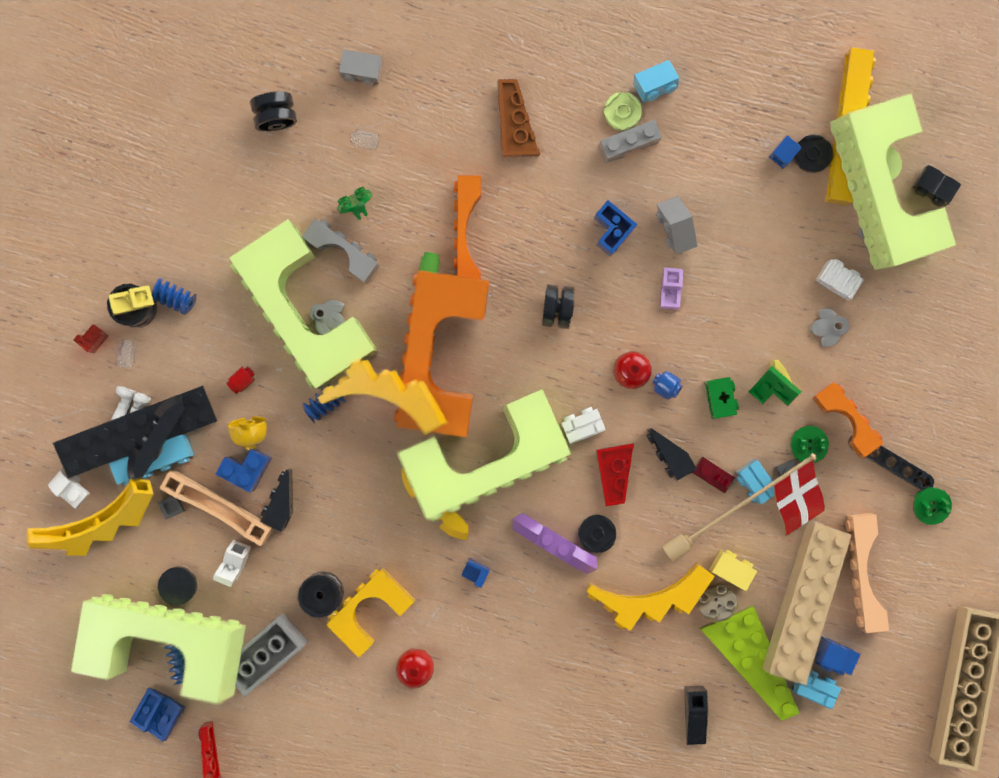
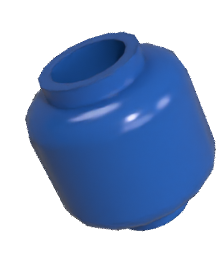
M668 371L662 374L658 373L653 380L655 384L654 392L665 399H675L682 389L681 379Z

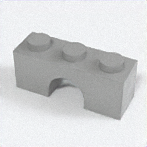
M652 120L601 140L599 147L605 163L623 157L634 149H644L657 144L662 136L656 121Z

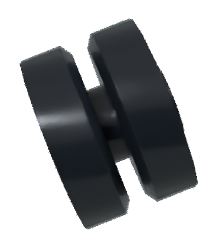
M283 91L268 92L257 95L250 100L251 111L256 114L253 118L255 129L258 131L283 130L297 123L296 112L291 109L294 106L291 93Z
M122 284L115 287L109 295L126 292L129 289L140 286ZM108 297L107 310L110 317L116 323L138 328L148 325L155 318L157 302L153 301L154 305L113 315Z
M547 284L542 326L552 327L555 322V316H558V327L569 329L574 311V287L564 286L561 291V297L558 298V286Z
M316 572L301 584L297 597L299 606L311 617L322 618L329 616L339 607L343 600V584L331 572Z

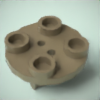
M719 584L705 590L699 599L698 605L701 614L706 619L721 622L728 620L734 615L738 602L736 595L731 589L727 588L724 584Z

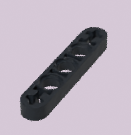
M851 435V437L849 438V440H848V445H849V443H850V441H851L853 435ZM883 446L878 447L879 455L876 458H873L870 454L865 457L917 489L924 490L934 486V478L930 474ZM889 457H894L896 460V464L892 468L888 467L886 463ZM905 467L912 469L910 477L904 476L903 470ZM917 476L923 479L926 478L928 484L922 485V482L915 478Z

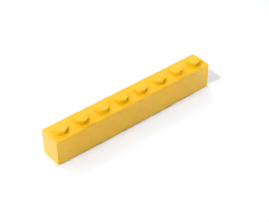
M851 47L846 53L837 118L869 106L871 97L868 93L873 83L871 71L876 63L874 50ZM834 138L833 157L830 163L825 202L848 206L854 200L847 186L848 181L846 174L842 170V161L840 154L836 150L837 144Z

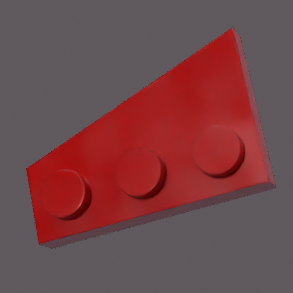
M634 443L596 449L606 507L625 504Z
M213 721L205 722L198 732L199 740L201 741L203 778H221Z

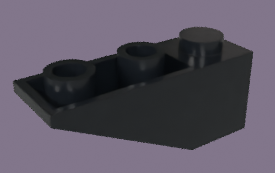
M647 429L648 434L646 436L651 445L655 444L658 449L655 451L660 461L664 460L667 466L665 471L669 478L673 477L677 481L697 470L688 452L654 429Z
M286 469L285 472H281L278 478L280 483L277 489L274 488L269 496L271 501L268 506L265 505L260 515L262 516L260 522L280 532L286 529L293 515L292 469Z
M684 686L686 744H706L708 723L707 690L704 686Z

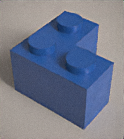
M607 200L594 216V219L607 229L596 245L611 257L638 224Z
M257 449L250 450L244 463L230 456L224 457L215 475L250 493L255 491L272 457Z
M821 635L814 659L816 660L815 663L820 665L821 668L829 672L833 670L844 676L845 673L852 675L861 654Z

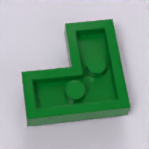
M771 366L749 390V393L761 404H764L774 394L787 406L802 392L774 366Z

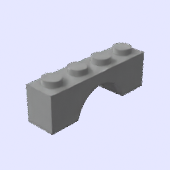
M314 219L302 238L319 251L331 246L344 249L350 260L348 271L367 284L379 267V264L376 263L378 259L369 252L365 255L361 252L362 247L355 242L351 244L345 240L346 236L340 231L333 232L330 229L331 225L323 219L320 222Z

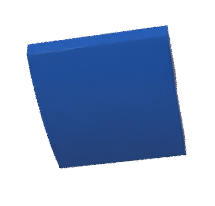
M148 688L130 723L143 732H150L162 742L167 741L185 706L153 688Z

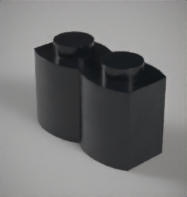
M927 165L919 174L912 188L915 189V193L919 196L929 197L934 205L945 207L950 204L961 184L935 167Z

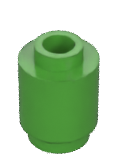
M424 252V256L421 257L419 271L438 273L439 255Z

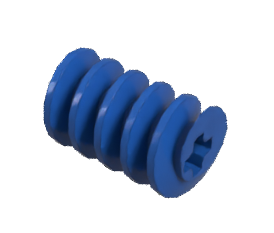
M159 278L153 288V301L166 305L170 309L173 308L177 312L180 311L181 314H187L193 308L197 295L194 294L190 297L191 291L183 294L184 288L182 287L176 291L177 285L175 284L169 288V281L162 285L163 279Z
M316 393L315 401L309 398L310 405L304 402L302 404L308 417L315 423L314 418L318 421L321 420L320 414L327 416V410L333 412V405L340 407L339 400L345 403L346 399L344 396L329 403L321 404L317 398L320 395Z
M169 644L164 647V649H171V652L166 654V657H172L167 664L174 665V667L169 669V672H175V675L170 677V679L177 680L174 685L183 684L186 666L185 657L178 647Z

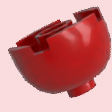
M631 351L622 354L616 360L613 369L615 380L620 386L627 389L643 387L649 381L652 372L650 361L646 356L639 352Z
M412 648L403 652L396 664V675L399 681L404 686L412 689L426 685L431 680L434 672L432 657L422 649Z

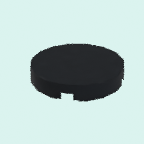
M811 134L798 142L801 149L795 155L794 160L801 170L807 173H817L829 165L833 157V150L829 141L824 139L823 136Z
M599 514L590 515L579 526V541L590 552H605L615 543L616 528L613 522L606 516Z
M176 566L169 568L159 578V595L170 605L187 603L197 592L198 583L196 576L185 567Z

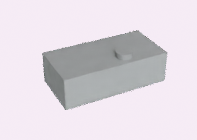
M284 612L242 647L236 687L244 697L308 642Z

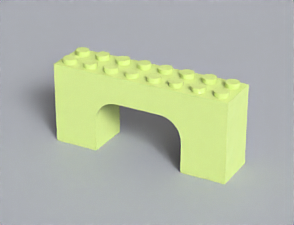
M912 94L848 113L830 122L831 133L837 144L836 150L840 154L842 170L846 174L847 186L854 200L853 206L858 214L859 226L863 231L864 243L868 248L870 263L874 270L897 266L956 245L945 208L915 216L908 215L901 209L887 166L886 154L893 142L923 132Z
M287 219L231 256L232 264L230 266L236 274L243 278L241 283L245 289L253 293L252 299L255 304L265 311L262 313L268 323L271 322L274 325L273 331L279 339L281 338L286 343L284 348L288 354H292L296 358L294 363L300 371L303 370L307 375L305 379L309 386L315 389H323L346 374V370L351 368L350 364L358 359L361 361L367 360L379 351L359 321L354 317L324 335H314L309 330L288 298L285 285L291 273L316 256L302 238L297 227Z
M543 389L502 407L514 434L513 448L506 456L469 473L459 474L448 467L435 437L397 453L426 519L436 520L443 516L442 512L448 510L450 513L461 508L460 504L464 502L471 504L479 500L478 496L482 494L488 496L497 492L496 488L499 486L506 488L513 485V480L517 478L523 480L532 476V471L541 472L550 468L549 464L552 462L553 464H558L567 460L566 456L570 455L571 452Z
M102 594L101 597H92L90 600L83 601L71 672L102 679H110L127 672L132 640L134 637H140L172 644L182 651L186 666L181 696L219 704L234 695L246 625L239 624L237 620L222 621L221 617L217 616L203 617L202 613L197 612L188 614L183 609L168 610L167 606L164 605L149 606V603L144 601L134 603L129 598L115 599L110 594Z

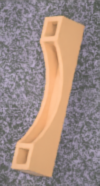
M176 470L168 472L159 488L171 496L215 516L234 528L242 536L260 546L267 542L274 529L260 522L261 519Z
M872 513L847 515L848 520H846L845 524L847 532L851 534L848 548L852 554L850 567L854 572L852 586L856 590L854 605L858 609V616L856 617L857 626L865 633L889 631L887 611L875 598L867 576L869 551L878 535L877 517Z

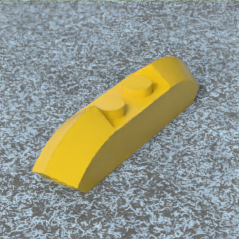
M401 468L404 486L413 498L415 496L403 468ZM448 510L442 512L443 516L436 519L443 521L439 528L448 535L457 539L468 540L469 524L457 511L451 513Z

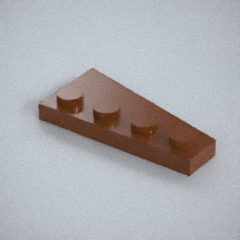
M498 79L502 157L540 156L518 80Z

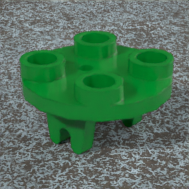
M363 186L357 188L354 194L349 197H341L337 201L339 204L337 206L338 212L340 214L352 212L358 220L361 219L360 213L367 216L368 213L364 204L371 199L372 192L366 190Z
M804 426L793 432L790 448L795 459L803 462L811 456L810 454H815L816 460L814 463H817L826 456L829 449V441L823 430L815 426Z
M929 487L921 492H917L914 496V514L919 521L927 525L939 524L948 518L951 513V498L940 488Z

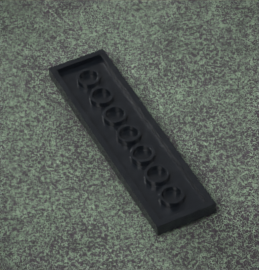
M203 385L181 393L186 409L167 440L218 421ZM168 399L53 442L67 478L69 479L130 455L133 447L141 449L142 447L139 446L145 435L148 437L152 432L149 429L155 419H160L154 414L155 411Z

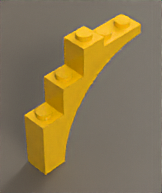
M358 359L350 364L351 368L346 370L348 376L338 380L339 384L337 386H329L322 390L323 394L317 397L321 404H325L350 394L378 396L393 402L405 410L418 423L425 434L447 423L424 381H412L405 388L396 371L385 370L376 375L368 360L361 361Z
M130 479L125 489L113 502L97 513L77 522L49 528H28L26 532L28 549L65 550L66 555L86 556L93 540L113 541L119 525L139 526L153 496L150 480Z
M695 562L691 569L677 582L663 590L647 595L629 596L615 594L602 590L591 583L586 587V591L590 599L595 602L599 600L604 603L603 607L611 613L616 611L613 615L616 626L622 630L627 628L631 631L643 612H645L643 616L651 622L656 620L659 623L672 604H674L673 608L679 613L686 612L690 614L715 576Z

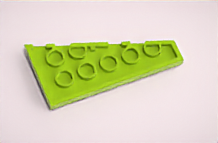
M754 606L734 613L728 620L712 622L700 628L782 721L799 714L785 678L770 674L762 669L770 643Z

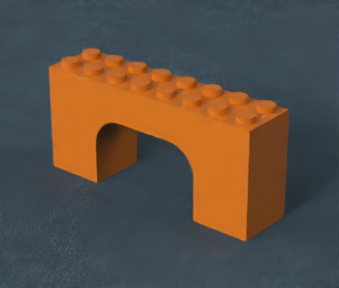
M418 271L413 277V286H416L415 293L411 294L410 305L413 306L412 313L408 314L407 325H410V332L405 335L404 344L408 346L407 351L403 352L402 364H405V368L400 373V379L405 388L407 384L415 380L416 382L424 381L447 421V423L432 431L433 433L467 437L474 395L443 390L432 380L431 365L436 330L439 323L444 318L450 316L484 320L490 281ZM400 407L395 410L394 422H397V427L423 431L405 410Z

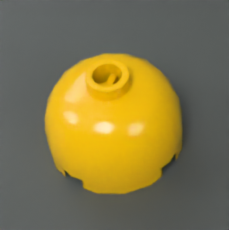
M251 416L253 420H245L244 417L229 422L228 432L233 443L240 447H245L247 450L256 448L266 438V418Z

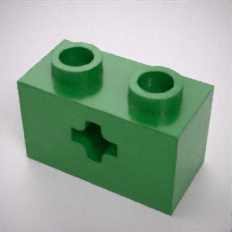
M730 377L704 381L711 419L737 415L739 404L738 400L734 399V381ZM726 395V399L719 400V396Z

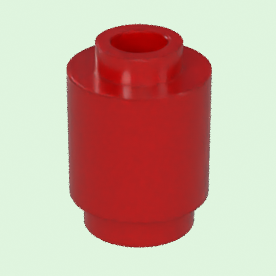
M241 366L228 378L229 381L226 384L235 394H238L255 381L253 377L255 373L248 366L246 368Z

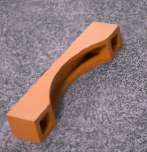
M458 175V181H454V193H458V200H454V212H458V219H454V231H458V238H454V250H457V257H454V269H457V276L481 279V271L474 264L466 244L467 223L472 210L481 199V175Z

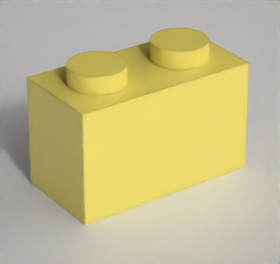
M719 550L709 570L747 591L757 573V570L752 568L754 564L745 559L742 562L737 560V555L729 550H726V552Z

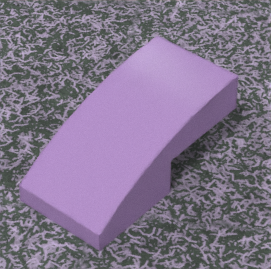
M664 267L660 298L661 309H680L683 269Z

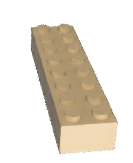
M807 522L762 667L766 672L797 683L807 684L851 534L815 522Z
M958 605L930 757L939 764L974 771L978 770L999 659L998 613Z

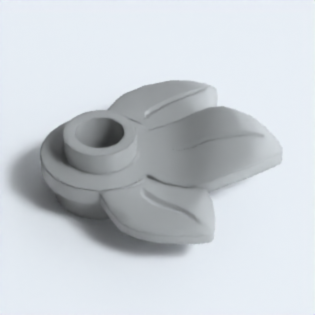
M329 300L324 305L316 304L310 309V317L315 322V327L319 334H327L331 329H335L345 322L340 314L345 306L342 302ZM317 310L323 311L322 317L316 315Z
M831 309L819 310L821 319L814 322L809 330L815 335L822 336V347H830L839 341L840 335L848 331L849 322L846 318L837 316ZM837 322H841L843 324V328L838 330L836 329L835 324Z

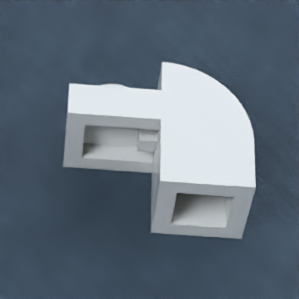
M64 468L48 484L50 490L57 497L61 496L75 509L90 494L79 484L81 481L79 477L74 476L68 479Z
M233 539L225 551L223 562L215 572L213 580L231 587L234 581L238 580L251 547Z

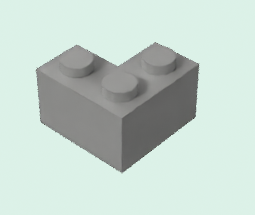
M679 196L658 203L656 217L659 223H663L664 231L668 235L665 238L668 248H672L675 254H679L698 247L693 217Z

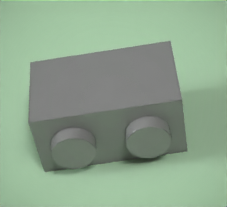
M343 50L339 73L348 82L358 80L366 85L379 84L383 61L381 56Z

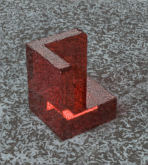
M92 324L84 335L77 334L73 341L85 351L95 353L109 335L95 324Z

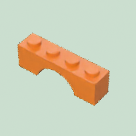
M833 382L812 399L823 413L837 412L849 419L853 428V436L849 445L860 459H863L884 444L882 442L883 438L877 430L873 431L869 426L870 422L863 414L860 415L856 410L857 405L854 401L847 399L844 395V389L839 384L836 385Z

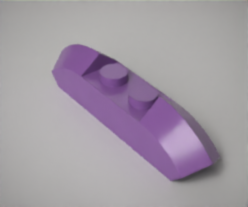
M524 513L513 518V530L586 574L597 570V557Z

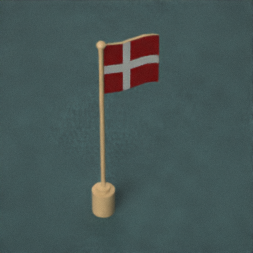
M810 454L809 458L692 536L679 534L662 546L671 561L674 562L692 550L691 545L693 542L691 540L772 486L774 488L775 501L783 519L785 536L789 535L824 512V498L816 479L814 467L816 455Z

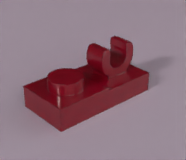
M701 457L697 463V470L692 472L724 494L735 479L734 476L704 457Z

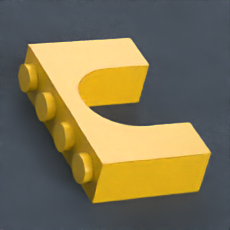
M383 567L380 571L376 568L368 576L371 580L366 585L362 582L355 589L357 594L353 598L348 596L341 604L343 608L339 612L335 610L328 617L330 621L326 624L358 658L375 641L359 625L356 619L358 603L369 597L380 598L401 616L415 601Z

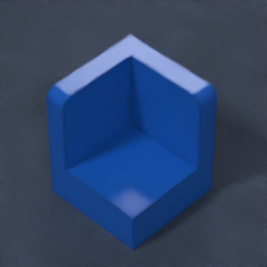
M787 135L769 155V158L784 169L799 152L801 146Z
M469 558L462 576L475 582L474 585L482 588L490 568Z

